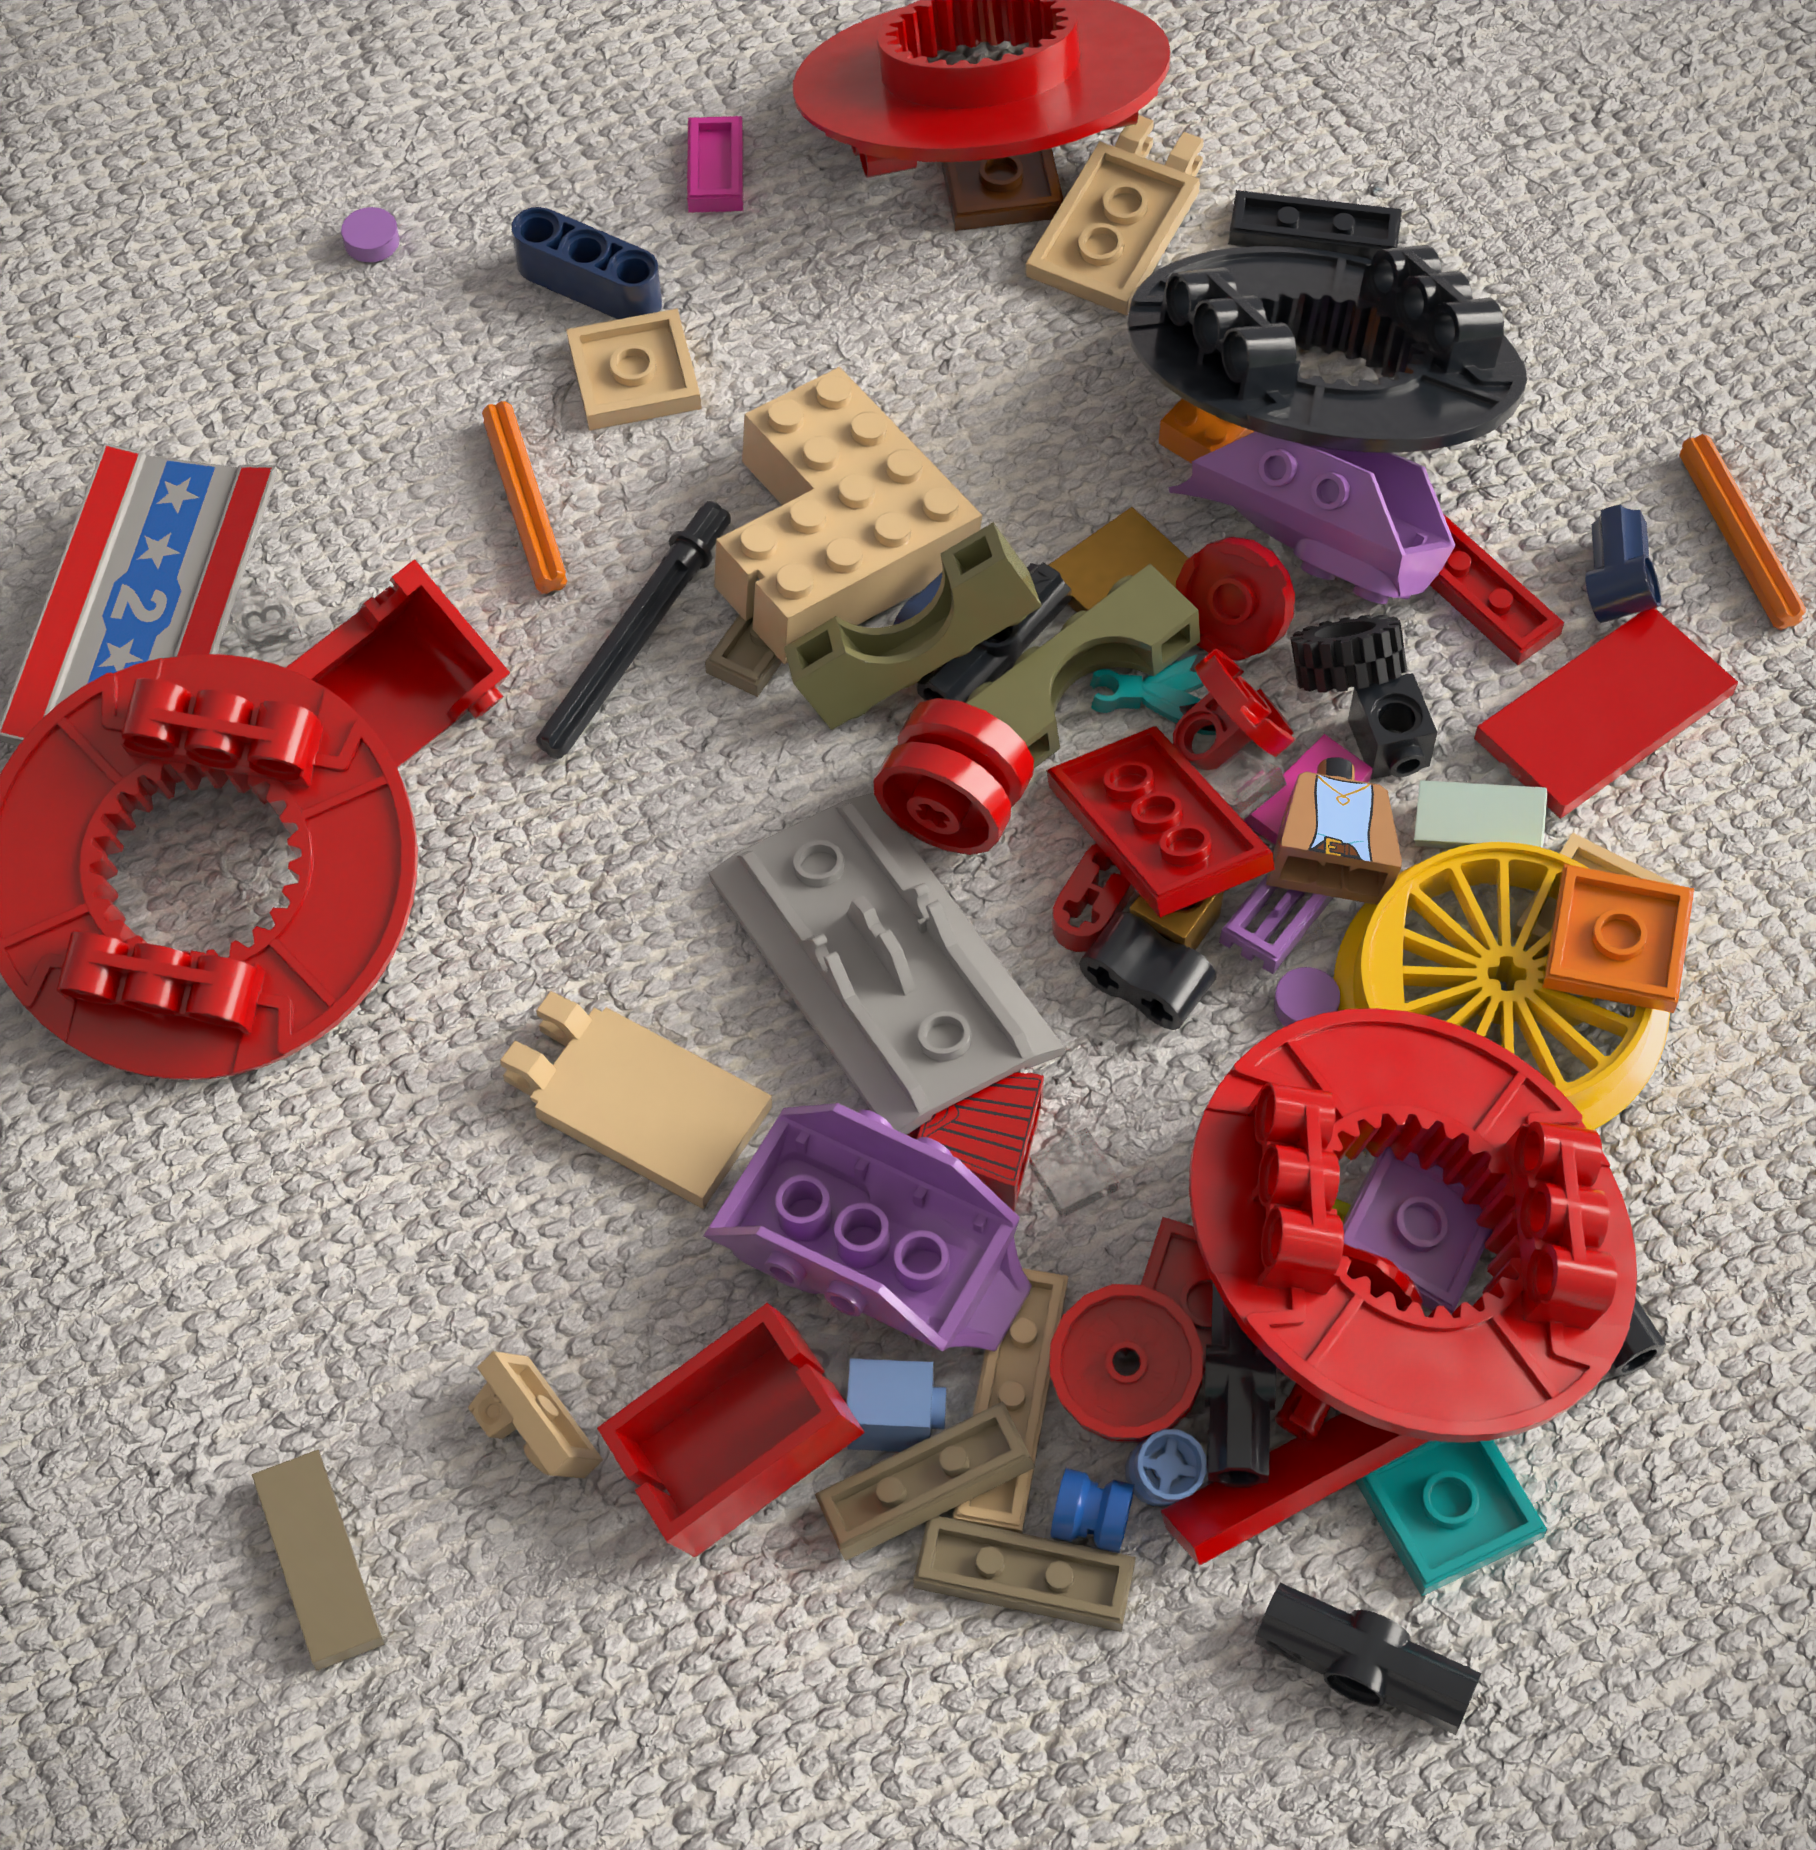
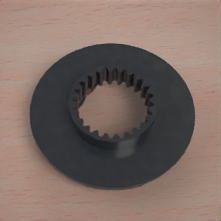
M1429 245L1383 249L1377 251L1372 259L1327 250L1282 246H1252L1208 251L1174 261L1147 277L1132 297L1127 320L1128 337L1140 362L1157 380L1182 399L1216 417L1243 428L1295 443L1328 449L1374 453L1415 452L1454 446L1474 440L1503 425L1515 413L1521 404L1528 379L1526 377L1524 361L1521 360L1507 337L1503 335L1504 319L1500 306L1489 297L1473 299L1472 289L1466 276L1459 271L1442 272L1439 256L1434 248ZM1296 345L1303 350H1310L1313 346H1318L1328 354L1342 351L1345 357L1350 360L1363 358L1366 360L1365 366L1369 368L1381 367V375L1383 377L1379 378L1378 385L1367 380H1359L1358 386H1352L1343 379H1337L1333 384H1329L1320 376H1313L1309 379L1301 378L1299 373L1301 361H1296Z

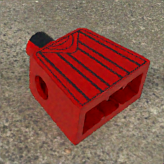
M1015 1072L934 1114L929 1121L907 1135L916 1140L920 1137L931 1138L944 1145L953 1157L958 1158L1015 1212L1042 1109L1044 1075Z

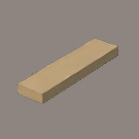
M1022 1268L1032 1287L996 1351L985 1349L973 1416L1003 1401L1035 1465L1051 1380L1049 1374L1050 1343L1062 1318L1068 1276ZM1034 1468L955 1507L953 1519L1023 1533Z

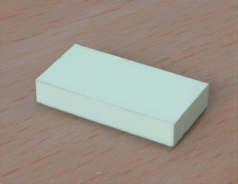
M1420 780L1414 835L1415 846L1453 849L1476 843L1512 842L1543 848L1547 788Z

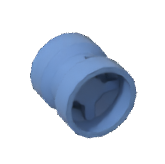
M1164 1429L1141 1441L1130 1452L1125 1464L1127 1483L1135 1484L1133 1494L1140 1501L1151 1506H1169L1192 1495L1202 1485L1207 1472L1206 1456L1202 1446L1192 1435L1178 1429ZM1152 1470H1154L1155 1475H1156L1160 1480H1158V1479L1154 1476Z

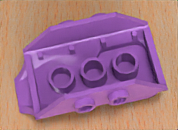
M1253 432L1192 461V476L1182 484L1169 487V493L1204 498L1233 506L1257 528L1277 541L1293 548L1295 556L1303 560L1300 567L1303 571L1326 580H1334L1336 576L1355 584L1353 593L1357 596L1378 604H1387L1389 597L1409 599L1411 595L1425 592L1426 588L1442 570L1455 547L1454 540L1425 467L1394 453L1328 449Z
M838 1103L783 1108L703 1235L731 1249L734 1256L745 1264L772 1276L787 1286L812 1294H824L825 1299L833 1307L847 1315L858 1317L861 1313H864L940 1351H944L949 1347H973L996 1351L1032 1287L1023 1272L1017 1255L1014 1235L1020 1217L958 1158L953 1157L951 1152L941 1143L927 1137H920L916 1140L893 1129L886 1119L875 1112L864 1109L856 1112Z

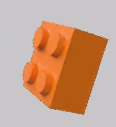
M1181 399L1160 420L1158 444L1192 464V461L1255 431L1225 421Z

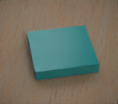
M1494 1440L1464 1443L1428 1441L1355 1481L1421 1597L1543 1539L1547 1532L1546 1526Z

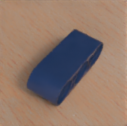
M531 207L515 216L511 226L517 267L522 277L528 281L616 319L661 311L662 297L658 261L647 250L548 208Z

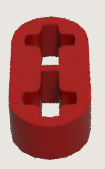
M1097 843L1093 844L1084 853L1058 895L1053 907V935L1060 945L1075 952L1088 951L1116 913L1124 910L1135 891V888L1121 872L1120 874L1113 873L1103 888L1098 886L1099 870L1106 871L1111 865L1115 864ZM1087 904L1092 905L1091 922L1084 921L1079 928L1070 925V917L1078 918Z

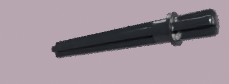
M714 501L706 502L704 506L699 508L684 531H676L669 538L670 549L662 558L660 565L536 737L537 746L550 757L561 759L564 755L568 754L687 583L692 580L699 568H707L712 562L711 549L716 544V539L721 537L731 523L729 512L721 508L718 503Z

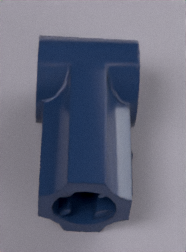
M1621 504L1602 509L1597 521L1591 524L1594 569L1587 571L1585 574L1588 598L1594 615L1600 623L1660 607L1662 600L1658 577L1649 558L1647 522L1640 510H1631Z

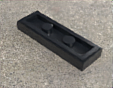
M1236 190L1228 245L1243 247H1300L1372 259L1379 250L1398 248L1402 209Z

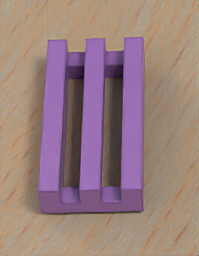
M1266 874L1223 927L1219 943L1229 949L1233 944L1242 948L1241 956L1250 961L1255 956L1264 961L1262 968L1274 974L1334 897L1313 893L1275 943L1271 945L1267 941L1306 892L1289 889L1253 934L1246 930L1247 926L1279 888L1266 885Z

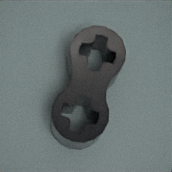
M1128 912L1116 913L1079 962L1080 970L1093 986L1110 996L1129 1002L1152 1022L1171 1030L1181 1027L1216 980L1214 968L1203 955L1186 945L1166 939L1146 921Z

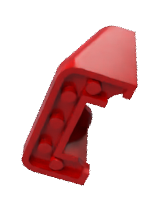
M415 559L390 578V582L394 585L393 588L389 586L375 598L373 596L362 604L360 610L285 667L328 688L347 702L367 721L381 739L397 768L468 712L476 720L489 711L504 697L497 688L510 674L509 670Z

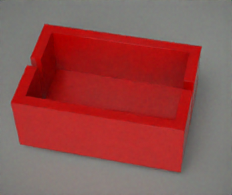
M769 1303L761 1306L597 1427L626 1477L640 1486L635 1489V1492L665 1541L693 1557H697L865 1433L834 1384L822 1375L825 1372L794 1323ZM665 1489H667V1491H668V1493H669L670 1495L666 1494V1493L663 1492V1491H664Z

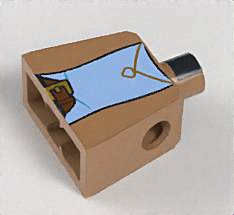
M1340 757L1327 758L1321 761L1317 767V773L1304 772L1298 774L1282 817L1273 851L1275 870L1268 872L1266 885L1378 905L1386 892L1395 883L1402 867V858L1388 791L1379 784L1356 781L1354 765L1349 760Z

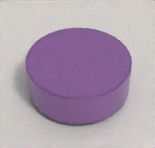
M367 207L356 210L346 217L341 227L346 252L352 258L361 262H378L388 258L396 251L400 242L395 218L391 213L381 208Z
M1300 967L1289 971L1280 979L1276 987L1274 1011L1278 1020L1284 1026H1288L1296 1021L1321 1013L1338 1011L1340 1003L1338 985L1330 975L1316 968Z

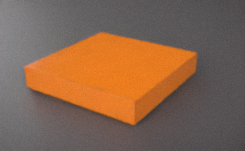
M1564 864L1560 877L1542 988L1674 1013L1679 999L1694 888Z

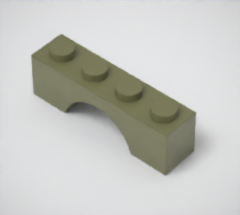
M994 522L941 553L943 571L939 589L932 601L914 617L892 626L869 628L851 624L835 616L784 647L793 684L831 730L850 719L862 716L872 706L903 688L913 686L923 676L950 660L967 654L977 644L1006 627L1020 623L1028 614L1042 607L1029 570Z
M1149 564L1134 576L1127 575L1117 581L1110 589L1108 595L1088 611L1082 610L1072 615L1065 622L1061 631L1041 647L1034 646L1026 650L1017 659L1014 667L993 683L986 682L977 687L968 697L966 703L987 711L1009 725L1026 743L1034 758V768H1036L1060 749L1055 712L1061 697L1074 682L1091 672L1114 667L1130 668L1153 677L1200 642L1198 609L1155 567Z

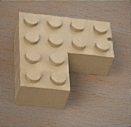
M839 366L744 414L742 462L782 506L716 539L714 587L745 621L753 618V630L785 665L788 663L784 649L785 646L835 616L851 624L859 625L924 590L943 571L941 553L978 532L981 527L982 514Z

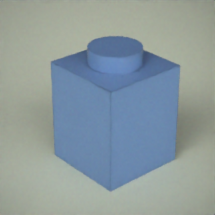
M850 1358L847 1406L865 1433L850 1443L847 1449L901 1452L931 1437V1429H945L947 1388L933 1387V1362Z

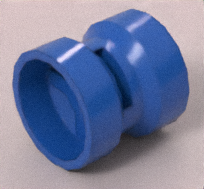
M1065 1468L1055 1506L1050 1537L1071 1542L1078 1537L1087 1538V1535L1091 1534L1094 1535L1093 1540L1098 1549L1120 1553L1135 1484L1114 1479L1102 1489L1098 1488L1099 1483L1091 1481L1087 1473Z

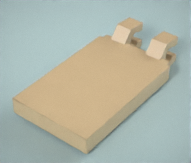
M1138 115V123L1136 125L1124 127L1115 146L1099 141L1026 262V277L1127 316L1132 297L1137 288L1152 274L1199 194L1200 178H1197L1196 175L1203 164V157L1197 154L1200 153L1203 147L1204 139L1183 132L1169 153L1165 165L1146 159L1153 146V138L1148 135L1153 129L1154 120Z
M550 991L536 1010L537 1016L543 1019L539 1029L540 1032L566 1046L552 1065L542 1053L514 1040L500 1060L501 1066L507 1069L503 1074L504 1081L530 1096L531 1101L537 1103L535 1106L537 1119L704 1209L771 1110L772 1095L605 1007L603 1012L594 1007L588 1015L577 1003Z

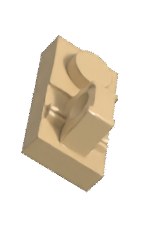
M493 1351L477 1367L487 1382L470 1403L468 1409L489 1438L504 1439L517 1429L526 1441L523 1449L527 1458L538 1470L549 1476L585 1478L603 1461L600 1454L528 1356Z

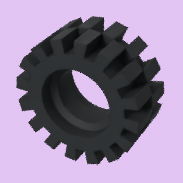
M1363 615L1357 619H1350V617L1339 618L1338 622L1325 621L1319 623L1318 627H1305L1303 631H1297L1293 634V637H1290L1297 686L1299 689L1304 688V691L1311 692L1317 690L1320 693H1327L1332 689H1337V692L1348 691L1350 687L1362 689L1369 687L1371 683L1379 685L1386 683L1388 678L1396 679L1402 676L1401 673H1406L1407 671L1401 622L1394 616L1387 618V615H1378L1371 618L1370 615Z

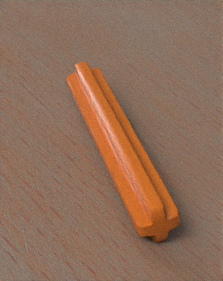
M500 401L496 405L488 404L482 411L484 426L536 589L544 594H548L553 590H562L567 584L566 571L513 407L506 401Z
M1705 434L1695 438L1689 437L1682 443L1683 448L1679 456L1772 625L1778 630H1783L1790 626L1795 627L1802 622V616L1806 613L1802 600L1711 438Z

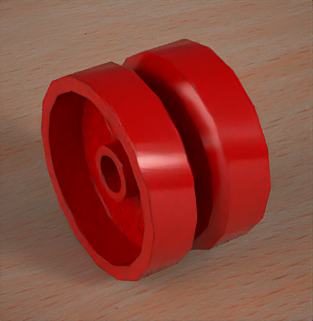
M940 698L920 702L908 716L897 736V745L886 756L873 780L874 796L882 810L900 828L922 842L947 852L967 855L988 852L999 841L1011 818V808L1021 799L1033 776L1034 758L1026 743L1012 728L987 711L962 701Z
M1111 1284L1085 1294L1062 1316L1050 1343L1049 1374L1064 1409L1085 1431L1111 1443H1140L1159 1431L1174 1429L1191 1413L1202 1387L1203 1346L1192 1319L1170 1296L1145 1285ZM1132 1350L1140 1358V1367L1133 1375L1123 1376L1116 1372L1115 1365L1113 1364L1114 1357L1119 1351L1127 1356L1129 1351Z

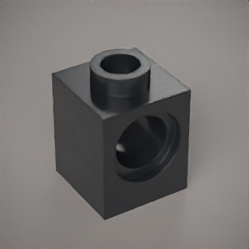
M1405 674L1396 679L1388 678V682L1380 685L1371 683L1367 688L1358 689V687H1354L1348 722L1364 762L1373 768L1371 780L1390 775L1406 777L1418 772L1422 768L1430 767L1438 732L1414 674ZM1388 730H1396L1401 733H1393Z

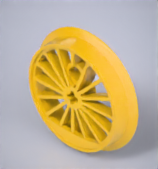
M1485 842L1465 845L1439 853L1400 872L1395 883L1386 892L1378 905L1364 903L1354 916L1341 942L1333 977L1340 991L1338 1011L1379 1008L1401 1010L1427 1016L1466 1003L1447 1022L1463 1027L1478 1014L1482 1017L1476 1033L1486 1037L1492 1023L1500 1024L1501 1046L1514 1053L1513 1022L1516 1021L1541 1074L1558 1088L1582 1114L1583 1119L1581 1121L1586 1128L1593 1130L1618 1115L1644 1088L1661 1057L1666 1042L1670 1012L1630 1005L1629 1018L1595 1005L1597 998L1588 996L1577 998L1562 991L1542 988L1547 956H1543L1548 953L1552 929L1527 951H1524L1548 895L1557 900L1564 864L1583 868L1588 867L1552 850L1521 843ZM1497 885L1498 944L1470 886ZM1509 886L1533 891L1540 889L1515 946L1512 947ZM1453 890L1476 939L1433 902L1431 898ZM1414 909L1457 949L1404 928L1406 915ZM1403 949L1446 967L1403 966ZM1500 981L1506 982L1507 991L1501 990ZM1403 986L1451 987L1450 989L1405 1003ZM1535 1020L1591 1071L1572 1082L1564 1081ZM1585 1022L1620 1036L1622 1041L1611 1055L1604 1056L1572 1026Z

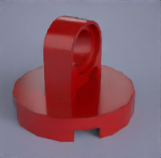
M1229 537L1207 544L1185 561L1176 580V589L1198 609L1200 642L1196 645L1208 653L1216 648L1234 661L1247 659L1252 655L1263 653L1284 637L1294 617L1295 592L1288 570L1274 552L1255 540Z
M1215 648L1195 666L1198 677L1209 693L1183 715L1173 732V745L1193 766L1206 771L1217 769L1251 740L1274 757H1277L1295 741V738L1292 737L1294 732L1282 713L1261 688L1256 691L1241 677L1244 671L1226 654ZM1214 725L1216 729L1214 744L1206 752L1194 754L1192 741L1195 734L1204 726Z

